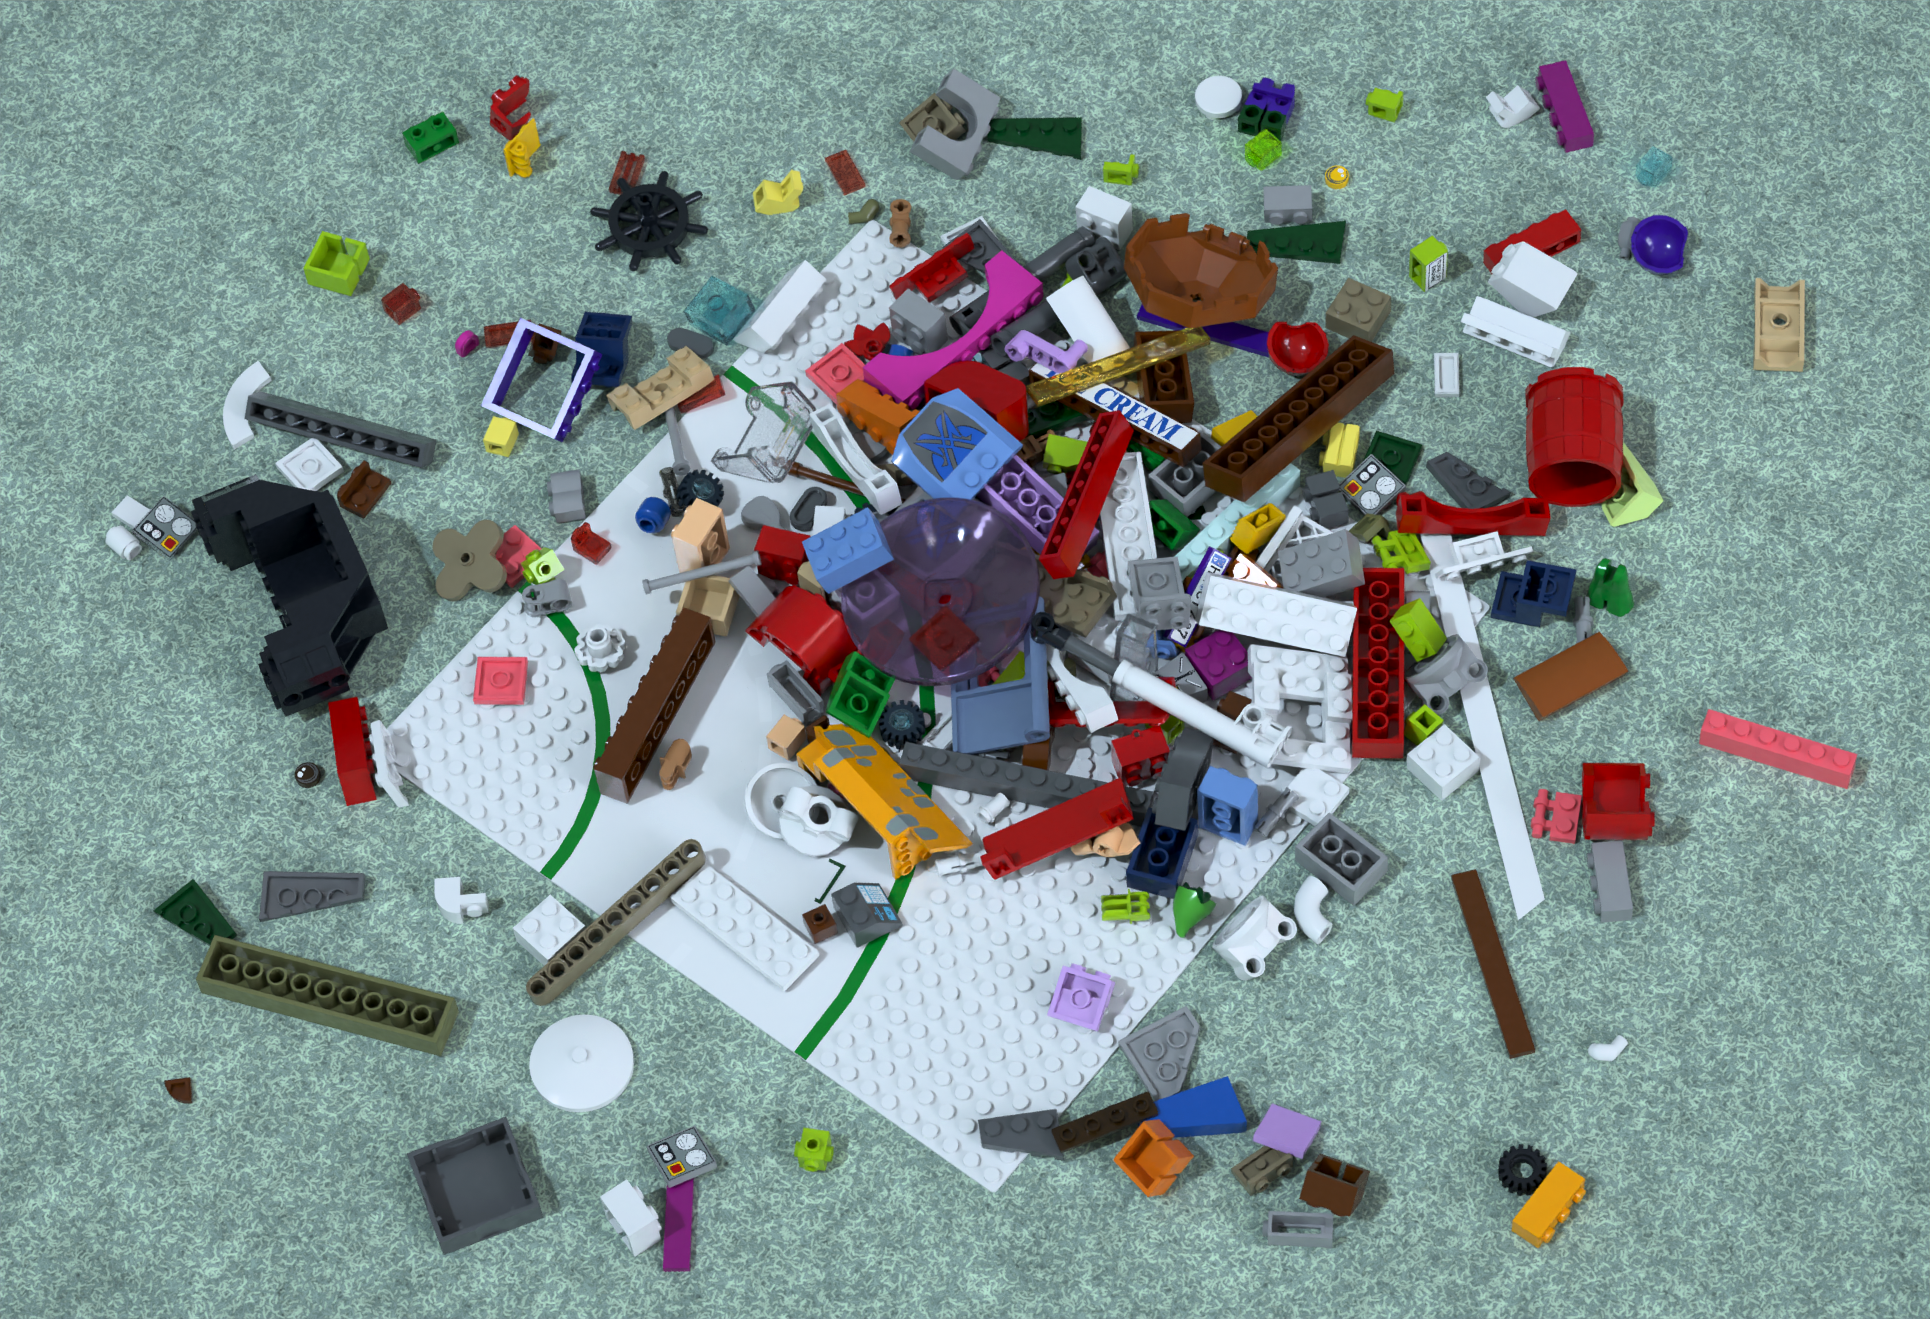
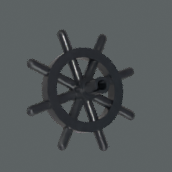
M667 171L660 173L657 184H643L633 188L629 186L624 178H619L617 185L623 193L614 201L610 210L593 207L590 210L592 216L608 219L611 236L596 243L595 249L603 251L616 244L624 252L632 255L629 269L633 272L638 270L642 257L650 258L667 254L674 264H680L682 259L675 248L681 244L687 232L701 235L708 233L707 226L690 223L687 208L690 204L700 200L703 197V193L695 191L682 198L675 190L666 187L669 177ZM661 200L670 204L658 211ZM632 205L637 214L627 213L625 210ZM675 212L679 214L678 221L664 219ZM620 221L634 223L623 230L619 228ZM660 228L672 229L673 231L665 236ZM640 231L637 241L629 238V236ZM649 235H654L657 241L647 242Z

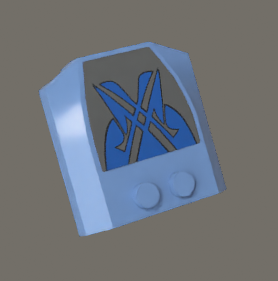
M957 388L932 398L898 436L891 461L941 507L957 519L1005 464L1007 465L1022 449L1023 444Z

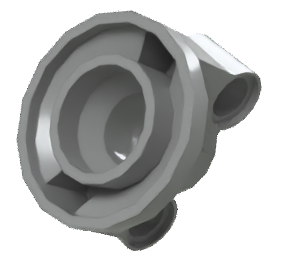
M1459 634L1447 637V640L1436 654L1418 662L1415 661L1405 672L1404 680L1420 697L1422 706L1425 704L1436 714H1442L1448 709V698L1459 691L1469 680L1474 682L1484 680L1488 673V667L1485 662L1475 657ZM1477 663L1479 671L1475 676H1471L1469 668L1472 664ZM1438 695L1440 704L1437 708L1432 709L1430 701L1432 697Z

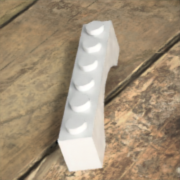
M831 404L809 414L815 436L880 515L902 505L895 480L886 470L878 468L868 459L851 435L840 414Z
M1046 643L1048 677L1051 682L1056 681V688L1061 696H1066L1065 700L1070 710H1076L1075 715L1080 725L1085 724L1092 733L1117 721L1118 717L1113 701L1104 688L1080 681L1071 675L1064 667L1066 650L1061 652Z

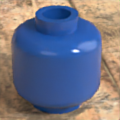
M648 497L636 511L635 520L642 531L658 533L664 529L670 519L671 510L664 500L657 497Z

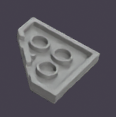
M1187 1005L1118 1041L1120 1049L1147 1092L1150 1093L1153 1101L1182 1092L1200 1031V1026Z

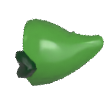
M1187 882L1183 886H1178L1173 900L1176 933L1181 938L1186 937L1187 932L1198 922L1210 915L1216 906V903L1210 900L1211 894L1209 892H1204L1201 887H1190Z

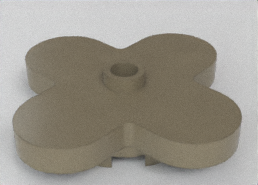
M481 520L472 527L466 536L455 529H444L436 535L432 545L433 552L438 559L445 563V567L436 579V590L441 597L448 601H458L468 593L470 588H473L472 586H476L484 592L492 593L498 591L505 584L507 578L506 568L495 556L504 538L503 530L498 524L491 520Z

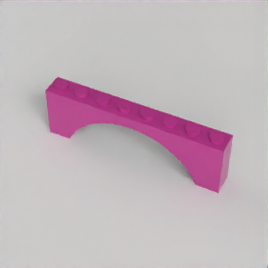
M1001 250L985 264L989 296L981 317L970 331L951 345L923 355L895 356L879 353L863 367L864 381L877 388L882 396L885 394L892 396L896 404L903 402L908 405V410L917 408L925 398V380L952 363L971 361L980 350L986 349L991 343L990 340L993 334L1017 320L1032 306H1036L1041 302L1044 297L1043 283Z

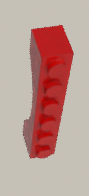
M1400 495L1396 510L1398 533L1485 535L1498 532V535L1545 536L1551 519L1548 498H1521L1501 506L1468 509L1444 505L1433 501L1427 496Z

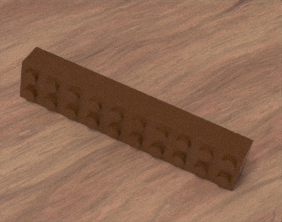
M1353 335L1203 462L1205 487L1245 503L1395 374L1393 350Z

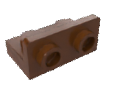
M363 460L359 466L354 468L349 480L341 485L337 492L340 507L364 519L391 485V479L371 470L369 462Z

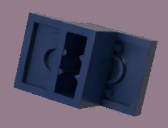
M585 311L575 336V342L603 354L598 364L600 368L591 379L592 385H601L609 388L620 386L629 361L628 335L632 326L631 315ZM576 351V364L571 374L572 383L585 354Z
M1527 560L1523 575L1501 571L1492 606L1491 618L1540 627L1543 613L1566 617L1577 569Z

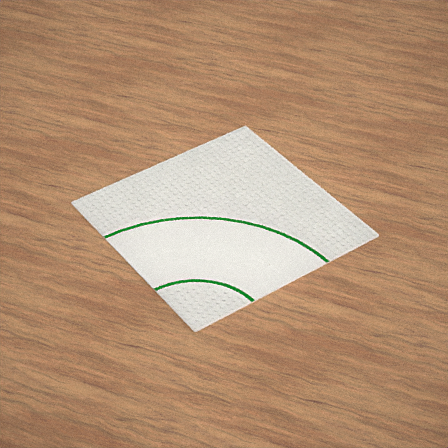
M875 220L869 221L820 272L826 278V281L821 286L823 291L815 299L811 298L808 304L810 307L803 315H797L794 319L796 321L795 326L788 333L784 332L781 335L782 342L774 350L770 348L763 353L748 348L677 423L684 459L690 465L689 472L692 473L698 469L700 473L701 470H706V475L710 472L713 473L712 478L718 477L720 479L718 484H723L721 491H724V496L718 507L723 509L730 549L721 562L753 554L761 529H752L745 526L742 522L741 512L744 506L757 496H765L773 501L780 513L782 527L788 531L810 535L811 537L813 526L801 531L795 529L790 522V512L808 488H822L827 494L828 502L826 506L845 507L846 516L854 514V510L857 507L862 509V504L866 502L871 504L865 496L802 476L797 478L788 475L786 471L772 467L771 463L774 458L787 462L795 461L803 464V467L853 482L814 434L809 414L828 404H831L837 412L838 410L837 405L806 376L805 370L841 343L844 344L846 341L854 340L853 333L857 324L874 331L879 324L885 323L891 335L888 343L911 349L909 345L897 341L892 335L889 307L896 299L893 297L889 286L897 278L904 276L913 270L916 265L923 263L932 256L912 243L901 248L895 247L889 240L892 231ZM968 278L930 303L945 313L948 341L940 349L951 345L961 338L953 329L949 317L987 292V290ZM917 288L912 291L926 300ZM1048 328L1036 335L1064 351H1067L1073 345ZM991 343L986 349L980 350L971 361L982 363L981 353L991 349ZM1082 355L1075 367H1079L1085 373L1097 377ZM857 356L865 365L870 362L863 356ZM1028 357L1022 360L1028 370L1036 363ZM1115 371L1106 378L1100 379L1104 383L1117 387L1121 392L1131 397H1136L1140 401L1138 385ZM1030 388L1026 391L1027 398L1040 391ZM926 400L921 402L915 409L921 411L926 405ZM1038 403L1037 405L1031 407L1030 409L1033 410V409L1037 408L1038 406H1040L1041 403ZM841 416L851 435L856 432H865L863 429H858L850 419ZM1089 419L1054 433L1057 436L1088 442L1096 421ZM1192 419V423H1182L1196 429L1198 432L1202 430L1211 438L1212 431ZM668 432L554 552L565 569L556 575L555 578L566 581L572 606L566 611L550 613L539 617L527 615L524 610L525 602L522 599V592L526 587L535 585L527 581L387 728L391 735L397 762L393 764H395L398 773L599 916L682 842L688 839L697 840L705 853L706 864L819 952V957L783 991L674 905L671 897L680 888L627 935L988 1191L994 1193L998 1191L1029 1153L1018 1151L1010 1153L982 1148L978 1120L1057 1109L1059 1119L1119 1048L1118 1041L1132 1033L1309 822L1288 810L1285 813L1286 818L1283 821L1280 820L1267 837L1254 829L1246 846L1199 828L1198 821V837L1182 886L1187 882L1190 887H1201L1204 892L1211 894L1210 900L1215 902L1216 906L1211 914L1192 927L1184 938L1179 937L1176 933L1173 914L1174 899L1149 893V899H1147V902L1150 904V908L1147 909L1150 913V919L1132 921V924H1130V920L1102 921L1101 895L1128 894V889H1130V892H1142L1127 887L1126 871L1133 851L1129 855L1103 857L1097 853L1078 856L1069 847L996 880L992 878L984 866L967 869V872L964 873L957 871L941 876L937 875L935 860L957 856L959 852L966 854L985 849L982 840L984 837L1049 809L1046 807L1009 800L1010 805L995 817V821L985 824L979 819L977 812L980 806H985L994 797L914 781L973 844L965 849L935 852L929 859L922 860L916 864L909 874L902 875L895 880L892 876L887 842L828 779L821 783L816 778L814 781L817 786L829 788L840 796L847 809L855 813L859 818L849 841H843L837 849L829 854L816 857L799 854L789 847L784 839L769 837L752 824L745 809V792L751 778L768 765L789 763L798 766L796 753L809 745L806 739L788 761L768 748L766 738L784 714L791 719L797 718L800 720L779 695L769 687L767 673H769L772 667L782 664L786 660L802 677L805 672L770 641L763 647L745 632L757 617L741 597H739L727 637L714 634L715 645L628 804L600 794L596 774L593 770L594 763L605 751V743L608 737L613 736L616 731L619 717L621 715L624 716L627 711L630 697L632 695L635 696L638 691L641 677L649 671L652 657L660 651L663 637L671 631L672 622L676 616V610L686 583L683 582L652 590L650 594H645L642 580L645 579L651 581L679 573L671 533L674 526L680 524L684 518L685 505L679 506L680 500L676 498L678 494L676 491L686 475L678 476L673 472L672 465L675 459ZM887 451L881 459L873 464H891L893 455ZM1043 460L1031 468L1041 478L1056 475L1047 472V469L1043 468ZM1143 464L1148 502L1150 500H1160L1149 491L1148 475L1151 471ZM1075 471L1065 473L1067 490ZM918 485L898 486L900 497L907 499ZM1302 487L1297 488L1277 507L1287 517L1295 505L1303 510L1302 515L1311 519L1309 511L1311 505L1310 502H1305ZM692 488L693 493L697 497L708 499L705 491L699 488ZM1216 492L1202 505L1206 512L1202 515L1201 520H1191L1200 528L1199 533L1235 499ZM648 497H657L664 500L671 510L670 519L664 529L658 533L642 531L635 520L636 511ZM1349 517V523L1328 528V530L1333 533L1344 529L1349 531L1358 522ZM1100 520L1095 524V528L1099 530L1097 544L1087 552L1090 559L1097 552L1100 551L1102 553L1105 551ZM1304 524L1298 529L1300 537L1313 535L1311 528ZM1011 527L1005 533L1010 537L1019 536ZM1154 535L1157 558L1174 557L1181 551L1171 550ZM1372 540L1368 542L1359 541L1363 568H1383L1382 559L1373 550ZM1267 542V544L1264 543V545H1261V547H1258V550L1260 552L1258 558L1260 557V555L1262 554V552L1264 551L1269 542ZM1298 544L1287 545L1286 548H1289V547H1292V546H1295V545H1298ZM1394 551L1389 552L1391 557L1396 556ZM979 562L964 578V581L975 585L991 563ZM1280 563L1274 565L1275 573L1281 574ZM756 564L749 565L758 574ZM745 567L714 575L732 578ZM1404 570V605L1405 591H1430V613L1445 634L1430 571L1424 570L1406 574ZM773 580L780 593L784 588L792 586L785 581ZM1354 588L1324 598L1354 605ZM1465 590L1474 627H1476L1488 613L1490 606ZM984 599L985 604L977 612L991 610L995 607L992 602ZM899 600V609L883 620L888 619L905 634L897 652L884 668L896 676L888 693L890 697L887 703L895 701L897 705H900V700H904L905 705H907L908 701L913 702V707L917 704L920 711L928 713L931 717V724L925 728V735H922L924 738L952 709L951 685L939 674V668L949 660L934 644L944 631L905 602ZM1113 603L1105 612L1112 618L1114 613ZM845 620L844 622L850 628L854 636L860 641V649V647L863 645L866 638L868 637L870 630H868L866 633L860 636ZM1003 623L982 626L977 630L978 649L985 655L984 658L990 664H994L999 669L1000 674H1002L1020 651L1024 652V637L1010 642ZM596 624H609L612 627V631H620L626 644V648L623 650L624 659L619 662L617 667L608 666L605 672L590 671L588 665L583 666L579 664L575 654V647L578 645L577 636L584 629H592ZM1205 627L1201 636L1194 640V644L1220 629ZM1352 628V632H1351V636H1350V640H1349V644H1348V648H1347V652H1346V656H1345V657L1348 658V674H1351V684H1352V718H1353V628ZM1233 633L1247 652L1250 644L1329 654ZM1404 643L1405 674L1416 660ZM1179 647L1177 648L1179 654H1185V652L1180 651ZM1066 651L1065 660L1068 658V651ZM1151 651L1145 667L1136 665L1138 660L1135 663L1131 660L1129 662L1133 666H1138L1153 675V673L1174 658L1161 659L1155 657ZM478 657L528 658L524 705L474 704L473 697ZM1076 664V678L1088 684L1103 687L1112 701H1145L1143 698L1126 690L1124 686H1119L1112 681L1108 684ZM978 666V675H981L983 671ZM1252 679L1231 691L1252 699ZM991 680L987 684L993 685L994 682ZM1404 680L1405 710L1417 694ZM790 682L783 686L801 707L803 706L805 710L811 707ZM834 682L820 696L824 703L825 713L809 723L805 728L823 715L829 718L830 725L843 724L845 727H849L826 713ZM1228 693L1214 701L1208 695V701L1204 702V704L1217 711L1220 700L1222 698L1225 699ZM1279 697V711L1276 714V722L1284 727L1288 725L1293 727L1289 739L1323 743L1322 704ZM1055 698L1056 702H1065L1061 698ZM1353 719L1349 724L1350 771L1348 773L1321 770L1342 784L1364 759L1352 758ZM1185 723V728L1200 731L1194 728L1193 726ZM1075 724L1055 727L1049 771L1070 775L1071 758L1073 756V732L1075 750L1077 751L1081 746H1086L1091 750L1090 759L1083 758L1080 761L1077 759L1078 769L1083 772L1089 771L1090 779L1108 783L1116 780L1118 776L1112 763L1111 740L1130 735L1135 729L1145 730V724H1138L1132 727L1124 726V724H1114L1109 727H1102L1094 731L1089 739L1088 731L1085 728L1076 727ZM1137 732L1134 733L1135 737L1139 736ZM684 739L688 742L692 753V758L685 770L686 778L679 777L673 789L665 790L662 787L659 773L661 769L659 758L665 757L673 741ZM1175 739L1168 745L1169 750H1173ZM371 745L372 753L374 754V747ZM1023 745L1004 748V750L999 749L1004 752L1008 751L1011 754L1010 759L1000 757V760L1022 765ZM1214 745L1212 749L1210 766L1217 769L1224 768L1235 776L1249 778L1257 784L1258 822L1268 811L1267 807L1275 803L1302 769L1301 767L1271 764L1266 768L1257 762L1250 761V758L1239 752L1234 754ZM1149 778L1143 780L1139 785L1133 786V788L1153 791V799L1158 798L1159 792H1155L1157 779ZM776 800L775 805L778 808H781L783 802L781 800ZM1198 802L1191 818L1198 819ZM820 807L818 817L814 823L823 825L829 821L827 811ZM1132 825L1138 837L1141 827ZM692 852L687 857H694L698 852ZM829 859L845 865L846 867L822 903L815 902V898H821L840 867L830 863ZM672 869L668 874H675L679 869ZM852 883H879L903 926L857 948L833 907L831 894ZM653 886L649 891H656L660 886ZM634 903L630 908H637L641 903ZM826 904L837 925L838 934L814 944L803 923L802 914ZM615 920L612 925H618L622 920ZM1071 963L1086 967L1085 972L1095 975L1096 971L1111 975L1110 980L1115 982L1108 1008H1105L1098 1032L1047 1016L1063 966L1070 967Z

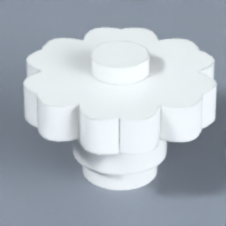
M596 624L592 629L586 628L576 638L578 645L575 647V654L579 664L583 666L588 665L589 670L592 672H605L608 666L617 667L619 662L624 659L625 640L621 632L618 630L612 631V627L609 624Z

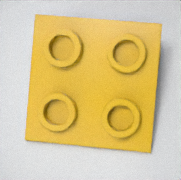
M534 118L528 124L523 125L519 133L512 140L508 141L503 149L510 177L515 173L523 178H527L532 174L529 158L541 146Z

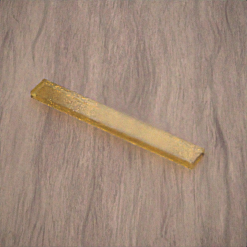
M1202 327L1185 328L1027 385L1026 392L1039 407L1210 345L1211 338Z

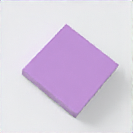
M1272 1104L1254 1133L1253 1141L1303 1159L1320 1129L1321 1121Z

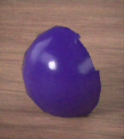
M1653 215L1643 219L1635 227L1631 237L1630 249L1634 260L1643 270L1654 275H1668L1680 270L1683 267V251L1687 241L1688 230L1678 220L1667 215Z

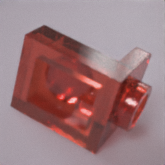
M584 522L581 527L576 528L572 533L571 543L573 551L595 565L612 548L610 542L591 531L590 524Z

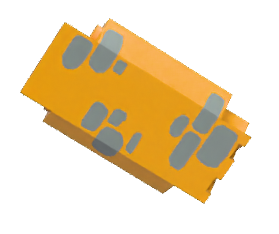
M843 724L829 725L827 729H823L821 726H814L816 739L796 753L798 767L805 770L813 779L817 778L821 783L828 779L887 842L892 876L895 880L902 875L909 874L916 864L922 860L929 859L935 852L965 849L973 844L871 736L868 738L850 727H845Z

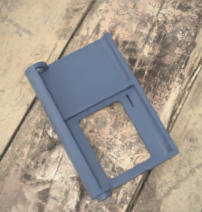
M1027 594L1020 599L1017 605L949 618L952 740L954 752L972 755L1042 742L1049 739L1050 721L1046 643H1036L1030 635L1033 616L1036 613L1045 612L1044 599L1039 597V595ZM1022 619L1025 660L1024 678L980 687L977 647L978 628ZM1044 626L1038 627L1039 629H1046Z

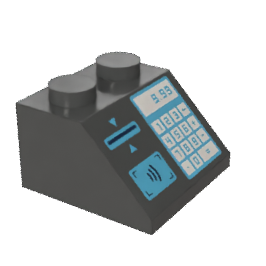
M852 883L831 894L833 907L857 948L903 926L879 883Z

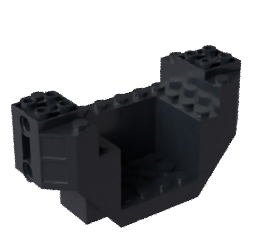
M255 474L193 499L194 510L191 511V514L196 523L198 533L203 539L208 555H214L217 564L222 562V565L228 564L230 571L254 562L258 573L264 572L265 574L262 581L266 591L272 590L274 596L270 597L275 611L281 610L282 615L278 617L283 629L264 636L267 646L263 647L264 651L259 653L262 663L258 664L276 709H282L284 716L287 717L350 691L348 684L350 674L374 635L387 630L388 626L365 564L329 490L317 492L260 480Z

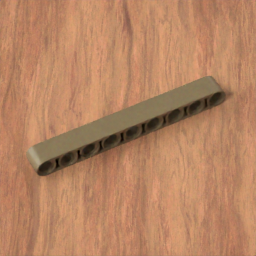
M688 839L682 842L534 974L526 984V991L532 1002L538 1006H545L553 1001L690 879L706 862V856L701 844L695 839ZM692 852H698L694 857H687ZM672 869H679L675 874H668ZM653 886H660L656 891H649ZM634 903H641L637 908H630ZM615 920H622L618 925H611ZM596 937H603L599 942H592ZM577 954H583L582 958L573 960ZM558 971H564L560 977H554ZM539 988H545L541 994H535Z

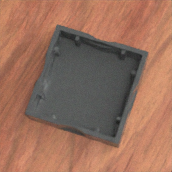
M507 1117L471 1129L459 1137L441 1140L407 1153L443 1255L544 1218Z

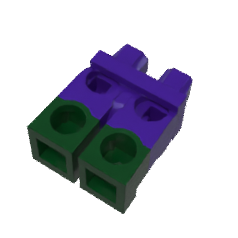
M1263 77L1260 83H1254L1252 91L1238 117V132L1258 137L1261 131V138L1281 143L1285 128L1295 107V86L1285 83L1281 89L1274 88V81Z

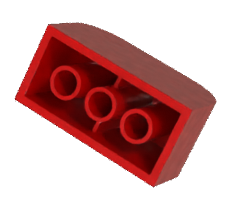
M959 361L946 366L924 381L926 404L936 396L959 388L1019 442L1028 435L1029 422L1026 386L1020 380L980 362Z

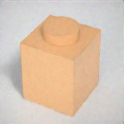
M785 714L766 736L768 748L788 761L807 739L804 724L797 718L791 719Z

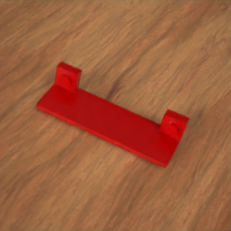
M1157 677L1176 688L1175 677ZM1048 678L1049 721L1051 726L1062 727L1066 724H1075L1076 727H1086L1085 724L1080 725L1075 715L1076 710L1071 711L1066 702H1056L1054 683ZM1113 701L1118 720L1105 727L1114 724H1124V726L1132 727L1148 723L1149 726H1160L1167 721L1171 714L1148 701Z
M1122 779L1113 780L984 837L982 840L987 854L980 856L982 865L992 878L996 880L1133 820V814Z

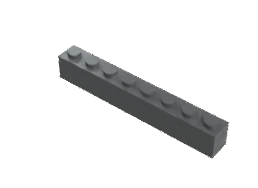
M262 391L248 396L244 418L246 420L420 468L431 464L433 461L436 439Z

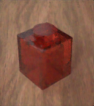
M404 283L381 298L384 312L398 325L421 309L419 294L414 288L409 289Z

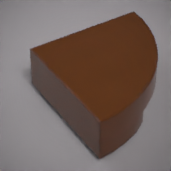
M190 1077L164 1081L165 1087L173 1099L181 1103L192 1104V1082Z

